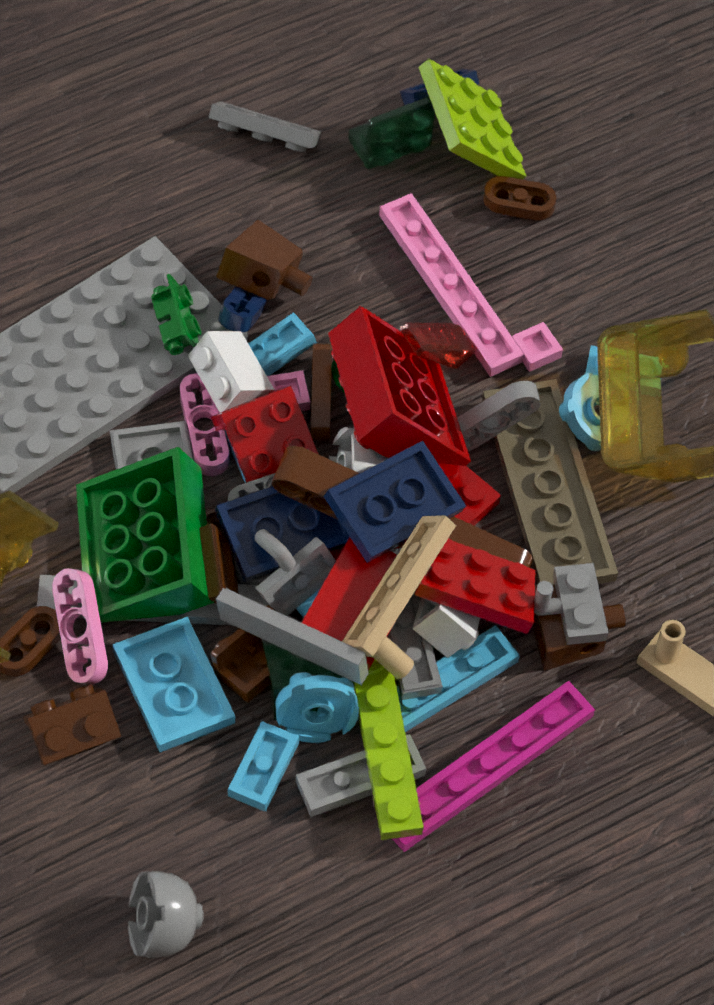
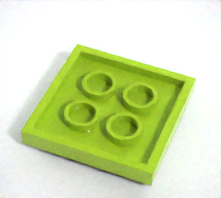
M431 59L420 65L421 76L449 151L498 176L524 179L526 174L521 164L523 157L511 138L512 129L503 117L500 109L502 103L497 94L490 89L485 90L476 85L468 77L464 78L454 73L447 65L442 66Z

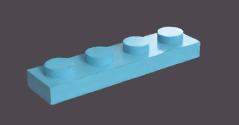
M496 625L479 635L468 649H460L449 658L443 657L436 662L443 686L442 693L402 700L399 687L396 686L405 732L518 663L519 653Z

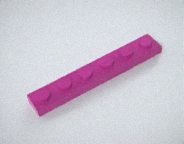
M567 681L416 788L424 827L423 835L394 838L393 840L403 852L407 851L594 716L595 709L572 683Z

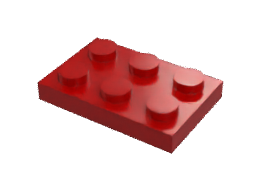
M448 538L416 588L414 595L528 634L534 624L535 570L521 563L497 557L484 550L475 549Z

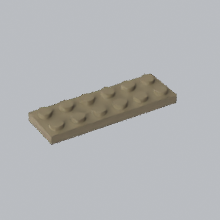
M557 380L535 382L541 403L539 409L496 435L493 439L527 551L533 557L531 565L535 570L537 585L541 581H548L555 585L553 579L554 567L594 563L598 584L616 581L618 571L574 433L559 414V406L563 403V398ZM503 388L483 391L482 402Z

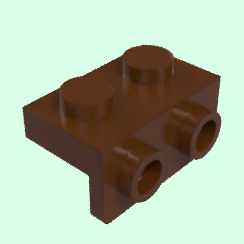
M267 605V606H266V607H268V608H270V609L276 611V610H275L274 608H272L270 605ZM240 628L230 637L219 641L211 652L216 677L247 703L302 658Z
M91 684L70 691L71 699L55 704L52 698L30 706L32 713L23 716L25 724L29 726L42 765L122 737L106 690H94Z

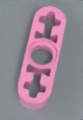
M198 373L190 374L180 383V402L184 420L187 424L193 460L201 467L203 475L217 476L223 473L229 464V448L225 431H216L215 427L208 431H201L196 429L193 424L200 418L211 419V416L220 412ZM192 389H199L200 393H202V405L196 406V398ZM212 443L213 453L217 460L210 461L209 457L206 456V444Z
M66 568L58 572L52 584L66 670L69 677L75 682L96 684L105 677L108 661L93 580L85 571ZM74 581H77V587L72 590V594H69V587H72ZM78 603H82V607H81V608H79V607H72V608H71V606H78ZM83 615L87 622V628L81 637H77L73 631V624L77 617ZM78 645H89L88 647L82 646V650L78 649ZM88 659H91V666H88L86 672H84L83 665L88 662Z

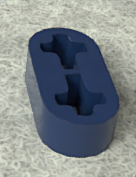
M236 286L224 300L218 321L228 330L241 331L242 333L247 332L261 316L267 299Z

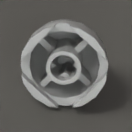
M162 871L141 872L138 874L133 884L129 907H137V923L128 921L130 945L137 956H146L148 958L169 957L183 950L194 936L195 929H200L203 921L202 905L197 903L196 896L189 884L174 874Z

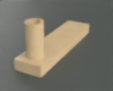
M422 516L342 641L365 652L367 657H373L396 679H402L408 675L413 668L414 661L387 637V634L456 527L447 516Z
M668 620L640 653L637 664L714 717V664L682 643L685 636V627L682 623L676 620Z

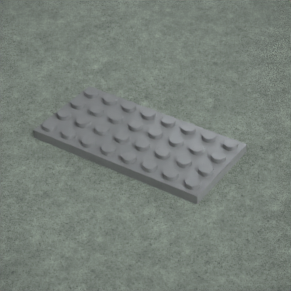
M156 236L0 333V496L3 499L17 492L180 385L186 376L197 373L188 357L193 350L191 345L185 347L183 353L179 355H171L169 351L165 350L159 325L170 321L171 318L161 323L157 320L151 296L155 287L160 285L169 286L168 274H171L179 285L185 284L192 296L193 305L189 306L190 312L197 319L202 335L197 337L198 341L207 331H231L223 327L218 321L222 305ZM243 332L242 334L244 335V337H245V339H246V341H247V333H248V332Z

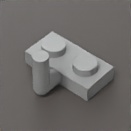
M261 529L255 534L256 543L274 557L280 566L255 589L267 605H270L277 612L288 616L322 587L336 560L325 544L317 537L292 556L286 546L267 530Z
M594 563L554 567L553 579L557 598H551L553 592L552 584L548 581H541L537 585L534 598V613L539 616L561 614L567 645L606 641L608 629Z

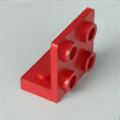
M292 386L279 388L211 416L216 431L225 429L246 483L276 473L284 451L288 446H299L318 454Z

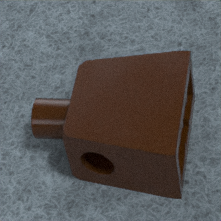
M256 220L226 247L216 275L217 278L267 300H273L285 288L300 296H304L313 279L312 276L298 269L303 256L302 249L259 220Z
M552 585L553 592L551 598H557L555 585ZM622 604L603 606L607 629L625 628L626 618ZM534 613V624L532 627L543 671L595 656L604 651L606 641L567 645L561 614L539 616Z

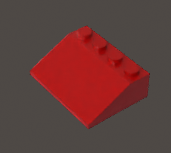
M359 306L328 333L333 349L331 354L336 361L340 374L339 382L344 389L347 399L346 408L352 417L355 427L354 436L363 448L367 450L371 448L382 456L390 458L423 441L437 463L466 466L471 462L438 356L362 306Z

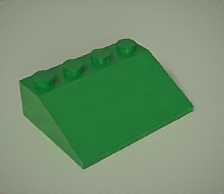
M175 447L76 484L82 571L88 573L93 580L100 622L181 615L214 603L208 598L199 530L200 527L207 525L202 470L181 448Z

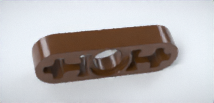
M313 343L310 434L315 442H329L331 344Z

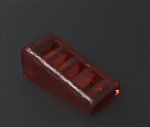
M405 322L400 327V331L417 356L441 365L458 369L475 353V347L461 326L457 324Z

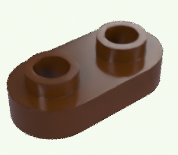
M497 176L486 183L483 199L486 207L495 213L531 220H544L554 213L557 196L555 191L544 183Z
M37 606L30 609L0 638V671L3 674L17 677L28 673L60 641L61 637L55 609L48 606ZM40 628H47L49 630L48 633L43 635L36 633ZM14 655H19L22 657V659L17 662H11L9 660V658Z

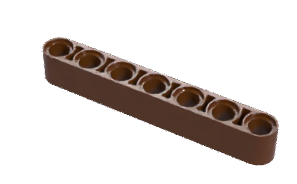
M288 446L284 451L272 481V486L279 493L338 520L323 496L329 489L360 473L299 446ZM454 516L449 518L456 525L449 536V539L484 550L489 554L521 563L530 568L533 557L527 550ZM405 543L401 544V545L398 546V547H399V548H402Z

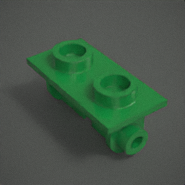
M168 274L169 286L160 285L155 287L151 300L156 318L160 323L171 318L170 321L159 325L165 350L169 351L171 355H179L189 345L194 348L199 342L197 337L201 336L202 332L197 319L190 312L189 306L193 305V299L185 284L179 285L171 274Z

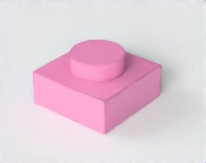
M544 322L512 336L524 354L523 364L529 372L562 357V347Z
M303 371L267 376L275 390L292 386L301 411L310 410L311 401Z

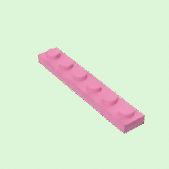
M408 194L380 206L379 216L490 377L522 363L523 352L413 194Z

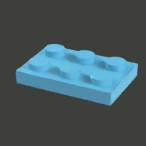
M188 617L113 644V653L159 753L235 724V714Z

